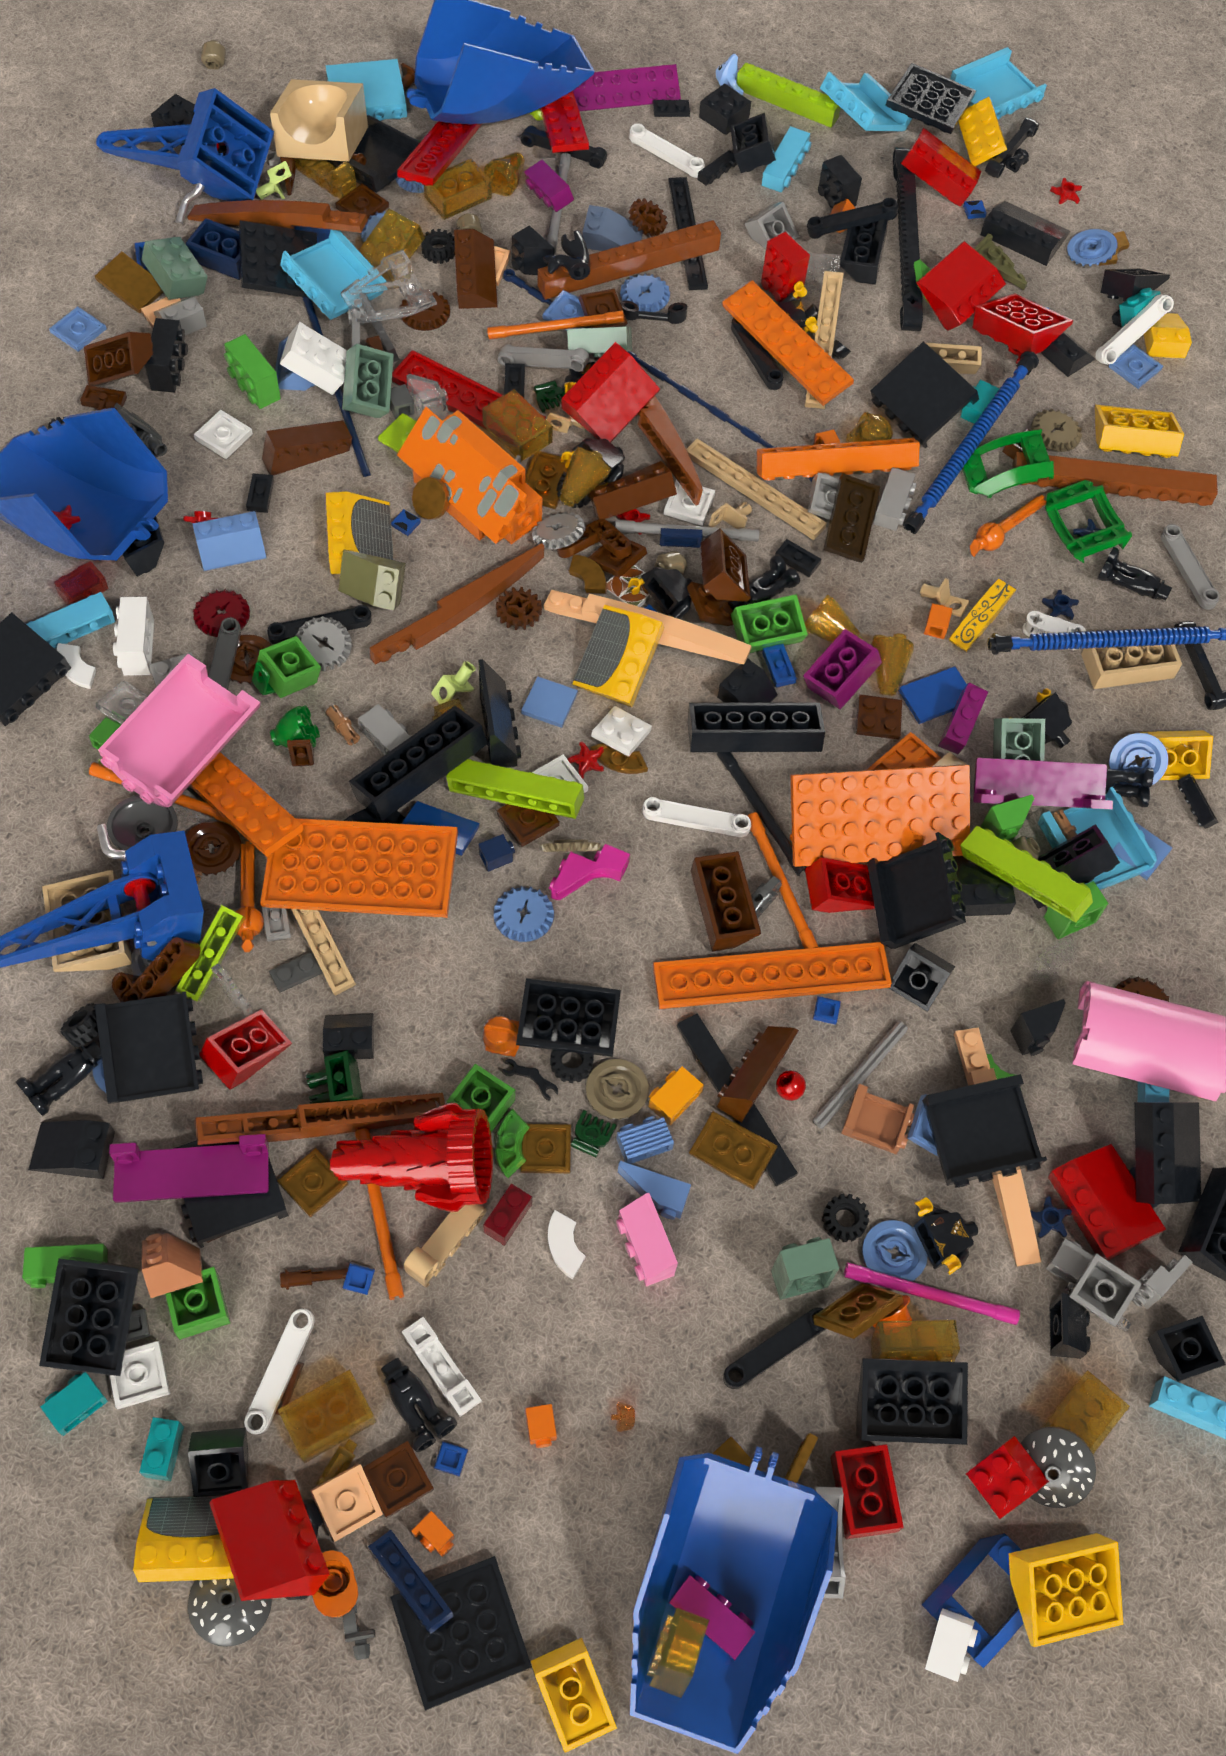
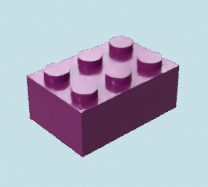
M844 629L803 677L811 691L841 710L880 666L882 661L878 649Z

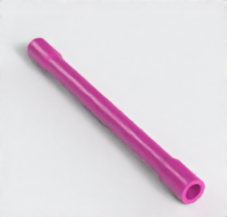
M849 1262L845 1266V1278L879 1285L990 1316L995 1320L1017 1325L1019 1321L1020 1310L951 1293L876 1272L867 1267Z

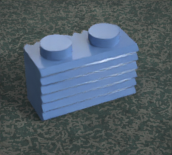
M651 1116L643 1120V1124L637 1126L628 1124L621 1127L620 1131L617 1132V1142L625 1162L629 1164L673 1149L674 1141L664 1117L657 1119L656 1116Z

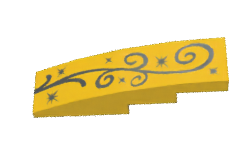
M998 578L949 638V641L967 652L989 624L995 620L1016 589Z

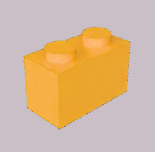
M683 1066L677 1072L673 1070L666 1077V1083L661 1088L656 1087L649 1095L648 1107L659 1117H664L665 1122L669 1126L702 1093L704 1084Z

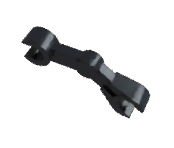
M512 1059L505 1060V1064L512 1065L514 1068L511 1071L502 1069L504 1075L513 1076L515 1074L530 1078L538 1085L542 1096L548 1101L551 1100V1097L546 1094V1090L553 1089L558 1095L557 1086L544 1079L539 1074L538 1069L519 1066Z

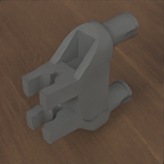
M116 403L114 407L117 408L118 413L147 448L153 450L158 456L165 455L167 446L162 443L160 434L141 417L133 412L130 413L123 406Z

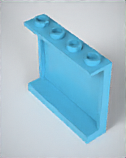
M1008 47L953 70L950 78L955 82L976 90L975 96L969 104L970 106L990 97L998 120L1006 114H1012L1015 110L1026 108L1033 102H1040L1044 97L1047 86L1043 84L1036 87L1009 61L1012 51Z
M398 59L325 65L327 81L363 83L367 115L379 121L407 117V105Z
M828 72L820 87L865 131H905L912 120L907 115L893 111L885 106L891 94L868 73L863 74L858 84L842 83L831 72Z
M330 230L328 239L291 256L286 250L283 251L280 263L282 269L295 281L296 285L307 294L309 299L330 320L348 312V309L362 305L360 296L365 293L369 300L378 297L383 293L387 282L340 230Z
M1110 787L1105 795V800L1113 801V810L1074 807L1064 810L1071 825L1076 827L1077 835L1096 824L1111 848L1113 849L1120 842L1137 867L1135 869L1117 856L1119 864L1111 871L1103 872L1092 880L1096 883L1099 890L1138 876L1142 872L1152 869L1157 861L1155 851L1148 846L1144 833L1138 829L1133 815L1127 811L1121 795L1116 793L1113 787ZM1051 812L1042 813L1038 825L1053 849L1067 841Z

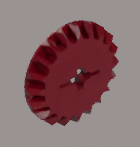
M216 589L214 593L208 592L207 596H201L200 601L196 602V607L193 609L196 626L203 633L213 637H218L221 623L225 618L232 617L236 619L240 624L241 630L246 626L250 618V608L247 600L241 594H236L234 590L229 592L226 589L224 591ZM225 609V614H218V610L223 611ZM229 628L227 631H232L235 628Z

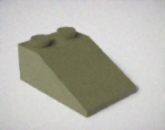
M344 549L338 591L372 606L394 611L401 602L406 563Z

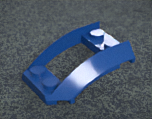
M1005 1533L979 1539L937 1589L922 1603L923 1607L937 1621L939 1620L942 1608L975 1620L952 1595L987 1555L1010 1576L1009 1553L1021 1551V1549ZM1019 1607L1015 1609L993 1636L975 1620L973 1629L978 1630L974 1647L968 1646L967 1652L981 1667L984 1668L1024 1624Z

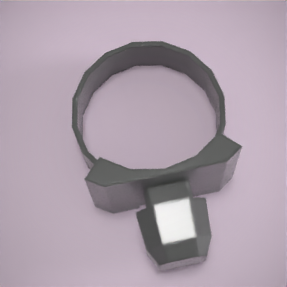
M355 1604L351 1611L342 1617L345 1641H355V1646H353L354 1656L357 1660H362L370 1656V1643L367 1644V1639L376 1636L373 1629L359 1632V1626L356 1625L355 1613H357V1606Z

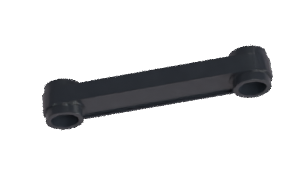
M1026 117L1020 126V130L1006 145L1007 150L998 154L995 159L991 158L985 172L992 177L999 178L1004 171L1006 160L1014 154L1027 137H1033L1036 134L1039 123Z
M528 126L524 129L521 135V142L524 146L532 147L535 145L551 150L547 132L538 130L534 126ZM589 146V150L558 152L561 154L568 153L573 158L589 162L590 166L597 169L601 168L607 159V152L601 147Z
M886 198L882 202L824 217H811L808 220L807 231L811 238L818 239L824 234L884 219L893 220L897 217L898 204L894 198Z
M733 317L731 330L765 385L770 390L780 389L783 384V373L779 370L768 351Z
M358 605L351 609L283 623L274 622L268 627V639L275 645L295 637L299 628L306 621L312 620L313 617H332L334 620L340 621L347 631L364 628L371 624V611L365 605Z
M1184 621L1175 624L1174 628L1197 626L1193 621ZM1198 643L1184 644L1205 690L1204 701L1207 709H1223L1226 707V691L1221 689L1202 645Z
M816 1307L811 1309L730 1364L723 1374L725 1385L731 1389L743 1387L825 1331V1328L814 1325L812 1315L819 1313L824 1308ZM732 1370L738 1371L742 1376V1380L734 1382L729 1378L728 1373Z

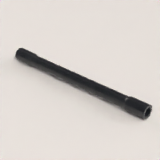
M718 752L719 759L731 773L787 857V861L796 875L800 876V873L805 871L808 866H793L792 844L739 767L737 760L731 752Z

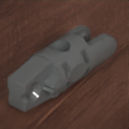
M775 876L766 884L762 883L751 895L757 919L778 896L776 892L780 889L782 883Z

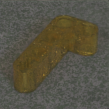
M295 158L296 169L308 178L315 180L314 182L320 187L326 188L327 192L334 197L341 199L356 188L355 171L348 162H343L338 167H334L326 160Z

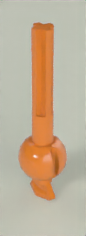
M1045 496L1035 497L998 524L988 522L980 526L976 533V539L970 545L971 555L975 557L980 549L994 551L1000 548L1004 542L1005 533L1046 505Z
M250 841L241 844L240 908L235 911L245 916L237 932V935L242 937L241 947L244 952H250L253 949L254 944L252 940L254 936L262 931L264 926L262 913L255 908V846L250 844Z

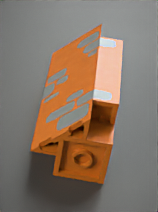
M424 408L397 454L400 459L413 469L414 482L417 484L421 479L427 477L437 478L444 482L449 491L447 512L479 541L487 536L495 544L504 538L510 544H513L531 531L533 527L537 526V522L542 521V497L525 483V468L459 410L448 415L442 421L429 408Z

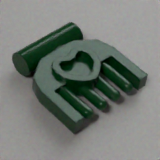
M555 380L534 386L536 401L542 413L545 412V407L549 410L547 402L551 408L555 407L554 402L557 407L560 406L556 398L561 403V398L565 393L561 387H557Z
M583 1110L575 1128L577 1138H574L571 1147L596 1158L600 1151L599 1148L605 1147L609 1143L617 1125L613 1123L608 1135L605 1136L610 1122L606 1123L601 1133L600 1129L604 1120L601 1119L597 1126L595 1125L598 1120L596 1116L591 1125H588L592 1118V1114H588L584 1124L581 1125L587 1114V1111Z

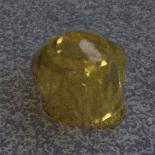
M864 412L855 428L847 434L846 442L891 439L893 436L892 426L885 417Z

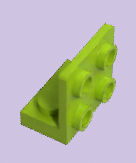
M402 413L378 436V441L399 452L417 421Z

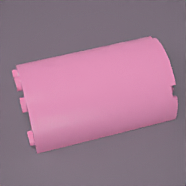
M187 654L98 749L102 757L100 761L123 781L121 784L125 789L138 793L145 803L170 807L259 709L260 702L243 690L237 696L208 677L206 665Z
M1089 981L1082 985L1078 1000V1009L1083 1010L1082 1031L1074 1045V1065L1212 1101H1217L1220 1093L1226 1092V1016Z

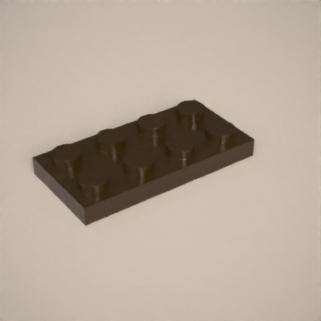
M844 473L840 476L823 550L862 563L864 561L880 486Z

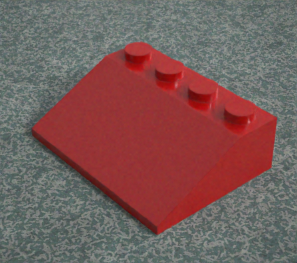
M925 128L922 129L901 162L903 166L957 206H961L970 196L982 172Z
M965 241L960 243L916 282L947 331L963 324L975 313L976 306L986 303L1006 285L998 269Z
M1014 293L976 306L972 328L979 331L982 335L993 338L996 342L1008 345L1010 349H1016L1022 353L1029 351L1037 354L1044 351L1070 327L1073 320Z
M615 342L561 398V407L598 440L607 439L611 443L641 409L660 391V388L632 355Z
M1112 1144L1052 1170L1048 1177L1067 1209L1072 1211L1073 1219L1095 1254L1097 1253L1107 1261L1166 1230L1150 1204L1136 1202V1181Z
M272 1480L210 1501L209 1504L241 1601L315 1595L330 1575L296 1480Z

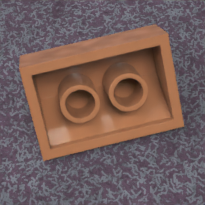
M160 1233L152 1234L146 1240H143L142 1273L150 1298L203 1282L200 1248L168 1233L163 1235Z

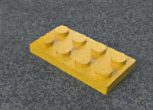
M990 97L968 107L959 121V126L971 164L977 166L1007 150Z

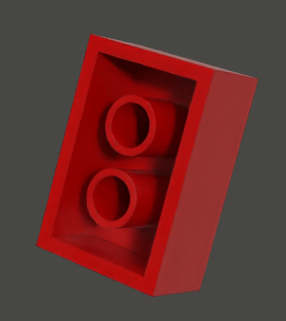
M786 232L767 241L761 278L762 287L765 290H769L777 302H781L791 292L794 293V285L797 282L801 281L805 285L810 254Z
M887 1444L835 1451L830 1459L835 1486L841 1487L844 1494L842 1523L845 1539L896 1533L903 1529L904 1526Z

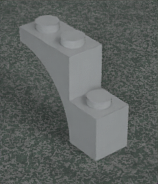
M815 1487V1491L838 1512L833 1572L824 1598L843 1599L846 1579L842 1547L843 1489L841 1487Z

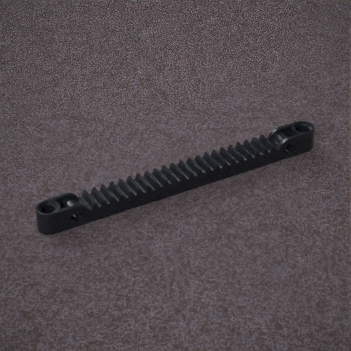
M894 148L893 176L897 181L898 235H900L899 251L902 279L901 296L903 306L900 309V324L903 331H921L923 323L922 291L916 283L914 262L920 259L915 174L901 164L910 148Z

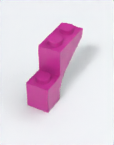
M607 844L604 845L602 851L598 850L593 861L570 852L568 858H563L561 861L558 877H553L550 883L551 898L562 900L595 878H611L620 882L629 865L630 854Z

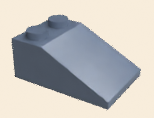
M589 205L582 236L587 249L604 251L640 241L643 230L638 231V228L632 225V221L609 208Z

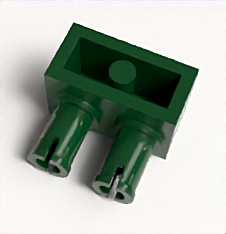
M348 1051L324 1057L325 1069L306 1074L307 1084L310 1089L328 1083L329 1090L309 1096V1100L312 1101L310 1104L363 1099L358 1062Z

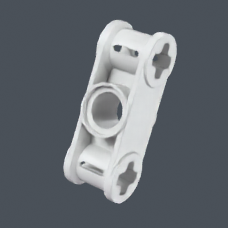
M1039 611L1028 613L1026 617L1027 622L1022 627L1023 633L1030 637V634L1074 633L1076 630L1078 632L1086 631L1080 624L1071 623Z

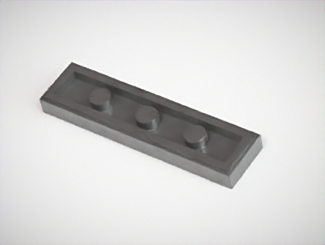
M366 293L361 295L362 305L386 351L394 354L393 362L399 361L396 350Z

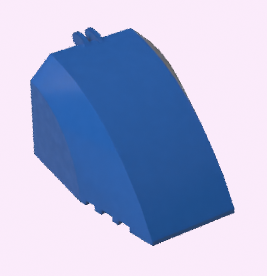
M434 0L416 55L414 83L417 89L411 88L407 90L406 95L411 105L423 109L426 108L431 120L452 124L493 123L519 117L556 101L593 76L595 71L574 35L555 28L550 32L543 29V24L540 22L532 25L525 22L526 17L519 15L518 19L510 16L511 11L478 1Z
M115 408L69 415L64 417L63 421L65 423L63 424L56 420L50 424L52 426L50 429H46L43 425L37 429L39 431L37 434L30 430L15 436L0 451V519L64 555L78 559L117 561L135 539H149L151 536L149 531H154L159 527L153 518L168 502L167 471ZM67 505H70L72 508L71 516H79L81 521L72 524V527L68 530L52 511L60 513L66 509Z
M756 1446L750 1467L711 1453L679 1457L633 1610L634 1629L632 1636L633 1656L631 1665L630 1715L739 1754L754 1733L757 1723L762 1716H766L769 1712L771 1704L777 1695L780 1696L786 1688L789 1678L793 1677L799 1669L833 1572L838 1512L813 1488L773 1475L779 1456L778 1453L773 1452L770 1455L766 1472L758 1470L757 1466L763 1453L762 1448ZM698 1574L710 1585L707 1590L716 1597L720 1593L732 1604L729 1609L738 1616L742 1612L754 1623L751 1627L755 1631L754 1635L735 1660L669 1603L689 1575L695 1578Z

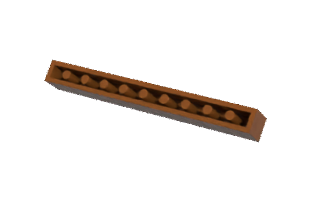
M714 220L590 254V274L582 280L571 278L567 269L563 266H560L552 274H549L548 266L538 269V288L546 300L558 296L562 290L570 293L715 252L720 247L721 232Z
M1016 452L1012 469L1027 465L1023 452ZM1051 455L1048 456L1050 461L1054 462L1053 479L1049 480L1048 477L1040 478L1036 482L1021 484L1058 487L1061 489L1087 480L1093 482V486L1098 487L1102 485L1105 494H1118L1122 497L1136 496L1141 499L1153 498L1160 501H1178L1182 504L1196 503L1201 506L1212 505L1218 494L1216 474Z

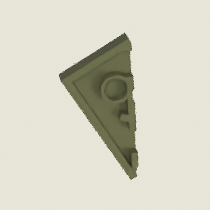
M988 233L974 249L998 269L1003 279L1024 290L1028 283L1022 273L1018 274L1015 271L1014 263L1003 252L1000 245L996 246L993 243V236Z

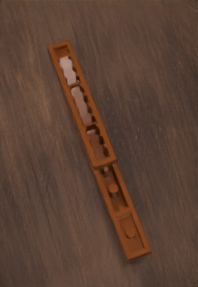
M246 200L194 205L187 216L188 220L203 222L207 218L220 224L238 226L240 220L290 229H294L295 226L358 233L362 232L368 221L366 214L333 211L328 203L285 200Z
M654 396L638 413L640 416L638 426L695 505H699L703 491L699 477L675 427L656 396Z
M542 543L440 599L437 601L438 610L369 648L371 660L375 665L379 662H386L393 654L406 651L411 644L418 650L462 623L501 595L544 558V545Z
M443 1093L302 1104L298 1105L297 1109L196 1117L197 1145L239 1141V1136L265 1134L268 1142L350 1133L363 1128L371 1130L414 1123V1117L437 1108L435 1101L441 1106L445 1105Z

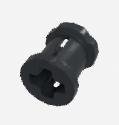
M1021 148L1017 149L1014 155L1006 160V168L1016 173L1022 164L1024 165L1029 161L1028 152Z

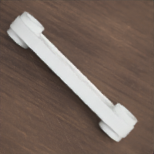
M642 124L631 126L629 139L632 143L639 145L692 177L697 178L698 172L704 168L705 164L702 158L694 157L645 129Z
M1163 294L1155 296L1146 307L1109 341L1098 348L1096 351L1097 361L1102 364L1114 363L1124 351L1161 317L1171 311L1174 305L1173 299Z
M656 797L646 799L642 808L645 818L668 824L736 837L747 836L751 829V821L747 815L665 801ZM649 807H655L657 810L652 811V810H649L648 808H649ZM736 824H743L746 827L740 828Z
M301 1308L294 1311L285 1327L245 1417L244 1424L246 1430L251 1434H262L270 1426L315 1323L313 1313L307 1309ZM305 1313L308 1316V1324L304 1328H299L296 1320L300 1314ZM256 1414L263 1418V1425L258 1430H255L251 1424L252 1418Z

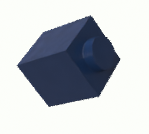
M504 834L478 844L479 855L488 872L513 862L515 849L512 842L506 840Z

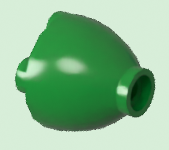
M306 705L302 707L297 706L286 712L278 721L275 729L270 730V736L275 746L282 745L288 748L287 740L307 739L311 740L313 748L316 746V738L320 737L318 727L312 724L310 719L311 713Z

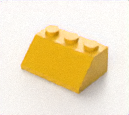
M1206 731L1140 732L1155 736L1163 743L1167 750L1168 766L1160 780H1179L1188 774L1194 776L1195 779L1210 778L1213 736Z

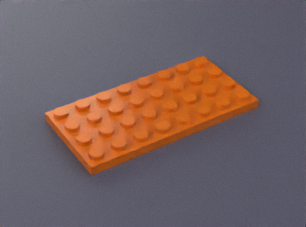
M969 765L790 775L793 866L795 867L811 866L812 863L821 857L850 863L869 862L873 858L878 861H888L891 858L936 841L935 833L937 832L952 841L954 847L952 851L953 856H963L960 845L970 834Z
M295 818L302 824L304 831L267 857L260 901L262 907L448 918L458 828Z

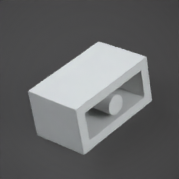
M942 1608L925 1669L957 1682L960 1673L966 1675L970 1658L965 1656L967 1647H974L978 1630L973 1629L975 1620Z

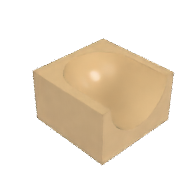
M291 79L270 112L277 157L350 161L368 128L363 83Z

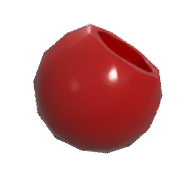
M790 1070L778 1076L776 1090L783 1099L793 1101L798 1100L804 1095L806 1081L799 1072Z

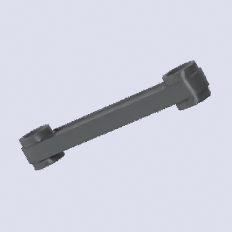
M232 617L225 618L221 623L209 673L210 679L227 690L241 635L240 624ZM229 628H235L232 631H227Z

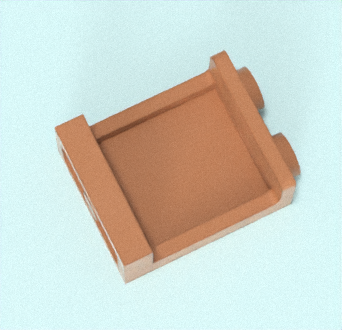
M859 1084L841 1134L897 1155L899 1149H905L908 1135L905 1132L907 1126L911 1127L915 1115V1113H912L914 1105L909 1103L908 1107L869 1094L867 1093L868 1087Z

